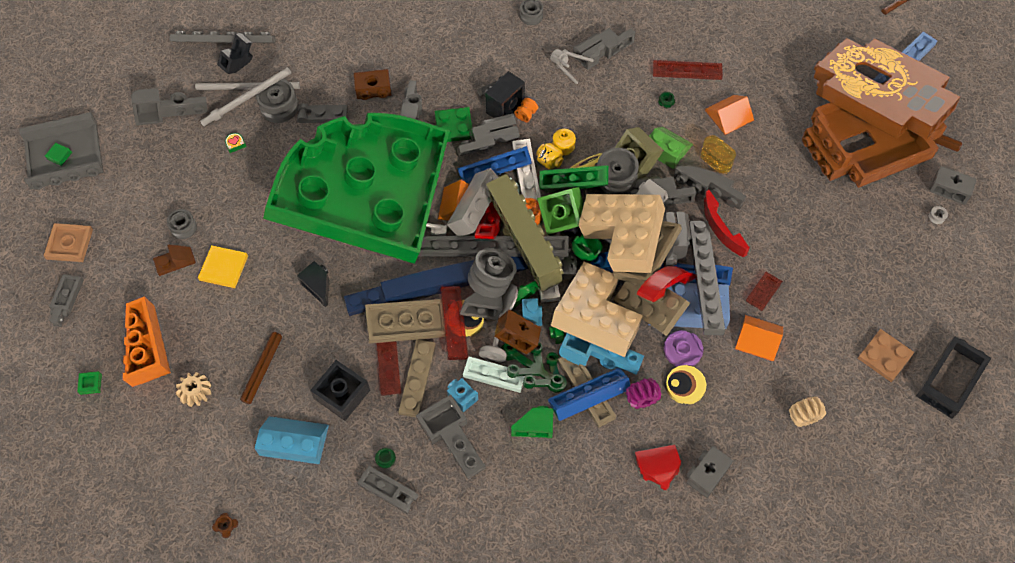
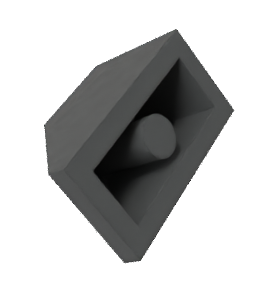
M475 292L465 299L460 309V315L497 320L503 309L502 296L488 298Z

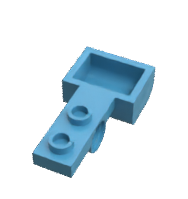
M569 333L566 334L559 350L561 357L577 365L586 366L591 355L600 359L601 365L607 369L619 367L637 375L644 355L628 349L625 357Z

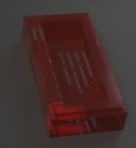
M765 272L746 299V302L763 311L783 281Z

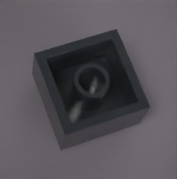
M510 71L504 76H500L493 86L488 87L485 92L486 113L492 118L513 114L517 107L521 106V102L525 98V82Z
M335 360L311 388L310 392L314 400L346 421L369 393L370 387L368 381Z

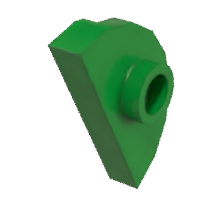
M536 281L517 288L518 295L512 309L520 305L522 299H528L540 289Z

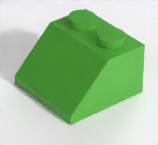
M664 127L655 128L649 135L664 150L658 160L672 169L677 166L693 145Z
M579 187L537 198L547 235L579 227L584 206Z

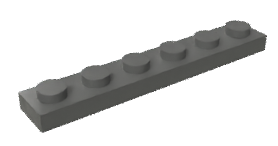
M176 31V34H170V41L233 43L237 32H226V35H220V32L210 31L209 35H203L201 31H192V34H186V31ZM243 32V35L252 43L276 42V37L270 35V32H260V35H254L253 32Z

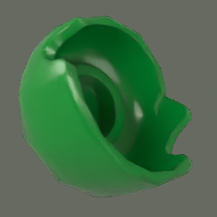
M583 235L581 237L577 236L572 242V251L576 257L583 261L596 259L603 247L599 239H586Z

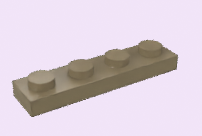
M416 340L399 408V415L416 417L421 411L436 347L435 342Z
M563 357L558 359V364L573 388L593 379L584 365H577ZM607 400L587 409L598 428L616 419V415Z

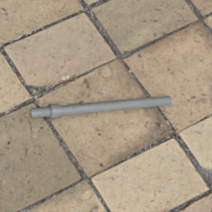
M288 67L220 109L216 108L211 111L210 115L200 120L201 124L206 126L214 120L218 121L223 118V115L290 75V69Z
M262 82L196 83L195 88L196 90H251ZM290 82L294 89H300V82Z

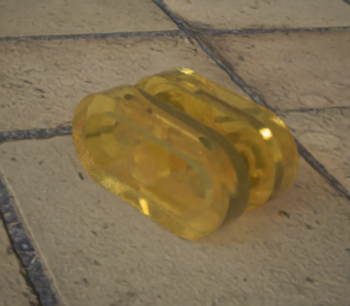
M711 135L704 139L700 156L703 161L717 172L726 174L732 169L736 152L719 137Z

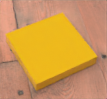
M211 245L198 276L199 281L236 288L248 254Z

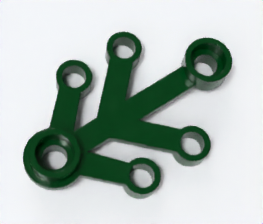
M538 342L537 348L539 349L534 348L531 351L534 362L519 353L514 347L506 343L502 345L501 349L507 355L506 360L515 359L527 367L519 368L515 364L509 365L507 375L510 378L525 376L523 386L527 389L548 387L554 393H559L565 389L567 381L564 376L559 374L557 367L559 357L556 353L550 352L547 354L546 363L550 367L549 373L543 366L541 356L543 346L541 343ZM534 376H540L543 379H535Z

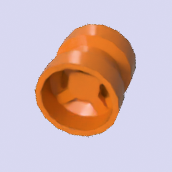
M524 98L521 106L517 107L514 114L518 119L527 123L532 118V114H535L538 110V105L534 100Z

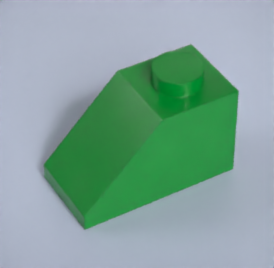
M548 406L532 408L512 425L511 436L552 438L553 408Z

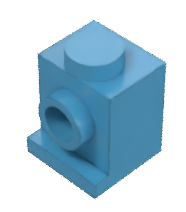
M538 298L522 299V317L538 326H542V306H538Z
M463 378L459 381L455 379L448 385L447 395H452L462 412H465L478 401V393Z

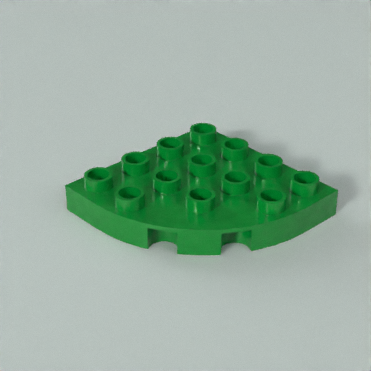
M367 113L364 124L353 125L347 120L346 116L326 122L317 127L315 138L307 143L300 139L287 153L276 174L265 206L263 219L415 264L420 253L450 130L416 119L388 113Z

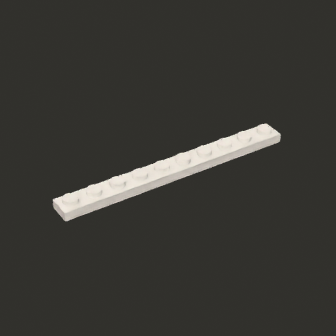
M530 139L512 141L513 150L527 146L532 164L517 168L521 194L524 198H533L538 201L537 198H540L541 194ZM542 219L540 226L544 232L543 236H548ZM558 284L544 292H541L539 289L541 303L560 301Z

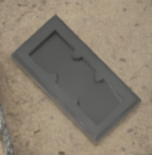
M569 247L568 257H559L562 263L561 268L564 272L562 280H573L577 274V257L572 251V247Z

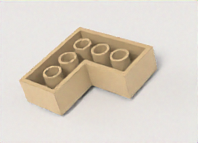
M587 194L578 226L586 239H612L607 259L613 272L651 273L665 206L661 195Z
M583 262L556 307L551 326L625 357L638 332L643 315L609 302L615 292L618 279L614 278L613 273Z

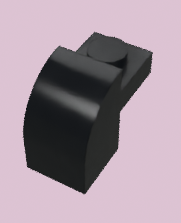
M236 33L232 48L220 51L217 65L227 74L238 72L252 60L253 55L249 53L252 42L242 33Z

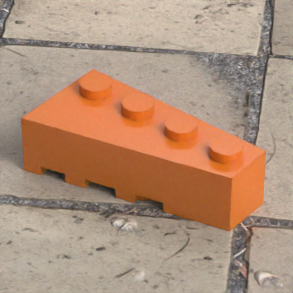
M145 296L126 303L125 328H127L126 337H124L126 355L123 358V364H125L123 380L134 387L171 372L155 306Z

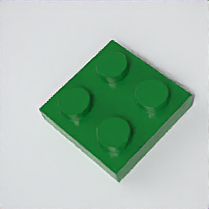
M469 107L435 111L436 126L450 130L447 142L471 139L469 131L472 128Z

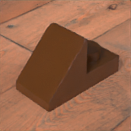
M169 244L167 245L169 253L153 258L159 276L196 263L191 247Z

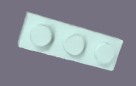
M468 357L463 372L464 378L521 393L525 376L510 378L507 375L508 367L473 357Z

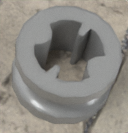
M935 206L928 216L931 222L942 224L948 217V212L941 206ZM935 213L941 214V218L936 217Z

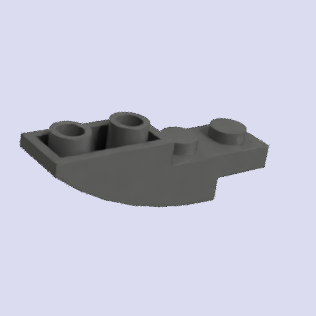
M677 166L675 169L674 178L676 181L690 188L695 187L696 194L705 196L706 191L710 190L715 198H721L730 207L740 209L743 206L746 195L732 188L733 180L716 172L697 167Z

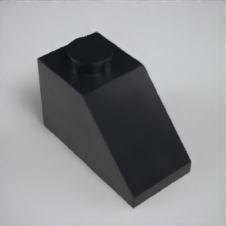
M313 261L297 277L299 283L326 307L329 297V272L322 264L319 266Z

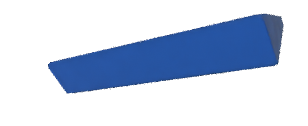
M525 146L460 167L458 171L461 180L470 184L476 173L491 168L498 175L532 164L528 148Z
M617 368L549 398L548 402L553 408L557 419L561 421L626 392V389L630 387L629 377L620 368Z

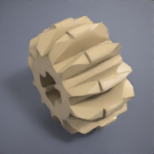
M195 372L193 376L188 373L186 379L180 377L182 383L176 384L178 389L176 395L183 404L187 403L188 406L192 407L194 402L197 406H200V400L207 402L205 395H211V390L209 389L211 388V383L207 381L208 379L205 375L201 376Z
M818 397L803 399L792 405L789 409L790 417L798 427L818 422V420L823 419L826 415L825 406Z

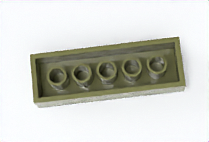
M505 174L487 183L490 200L541 292L563 282L562 274L564 272L561 268L562 263L558 256L554 257L551 243L549 240L545 241L543 229L540 224L536 225L534 221L535 216L531 209H527L524 196L522 194L519 195L514 179L510 180L508 175Z

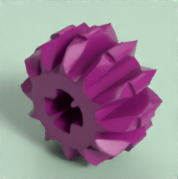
M652 378L641 381L637 380L636 383H632L626 389L627 400L631 407L635 409L650 407V405L656 404L661 399L660 386Z

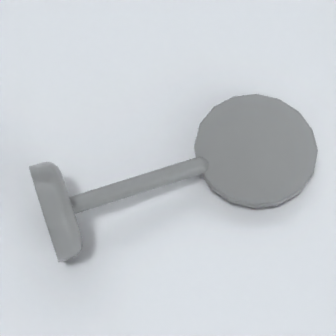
M510 284L506 293L502 295L503 309L499 318L507 310H512L515 305L518 289L514 284ZM494 337L493 345L483 346L479 351V356L489 361L501 363L506 361L507 357L506 352L497 347L499 339Z

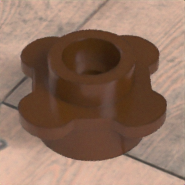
M222 513L213 524L212 529L215 532L221 533L223 538H229L232 530L238 527V521L230 518L228 513Z

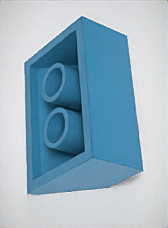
M269 416L259 429L255 450L259 456L320 464L329 425Z

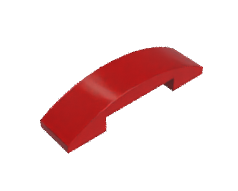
M710 190L706 191L704 212L710 228L727 248L741 257L747 256L750 247L740 233L734 236L731 234L717 213L718 201Z
M490 202L481 219V223L476 228L475 238L495 239L499 232L502 220L492 202Z
M676 266L664 267L651 275L637 291V295L655 302L664 297L665 290L677 282L686 284L695 279V274Z

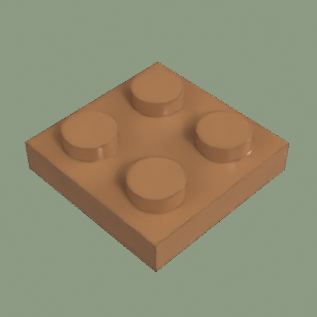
M54 223L44 257L46 260L83 262L93 229L91 226Z
M880 329L857 359L892 383L914 352Z

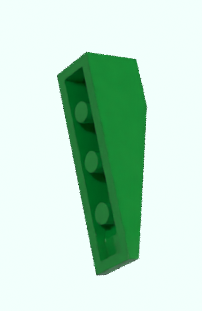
M609 166L540 171L539 189L553 193L576 187L586 189L608 185Z

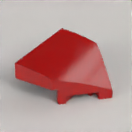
M669 445L635 452L636 462L640 473L643 474V479L661 485V489L667 491L673 478L678 475L679 467L681 466L676 446Z

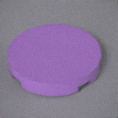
M685 330L673 332L667 337L663 351L666 359L674 366L688 365L693 367L702 357L703 345L694 333L691 334Z

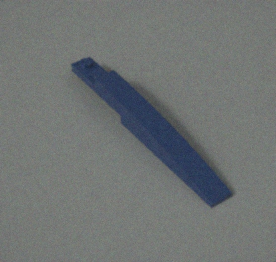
M511 257L516 264V272L529 269L523 257ZM474 260L380 282L381 286L346 295L344 299L348 314L352 316L365 312V305L402 302L423 295L426 298L469 286L468 273Z

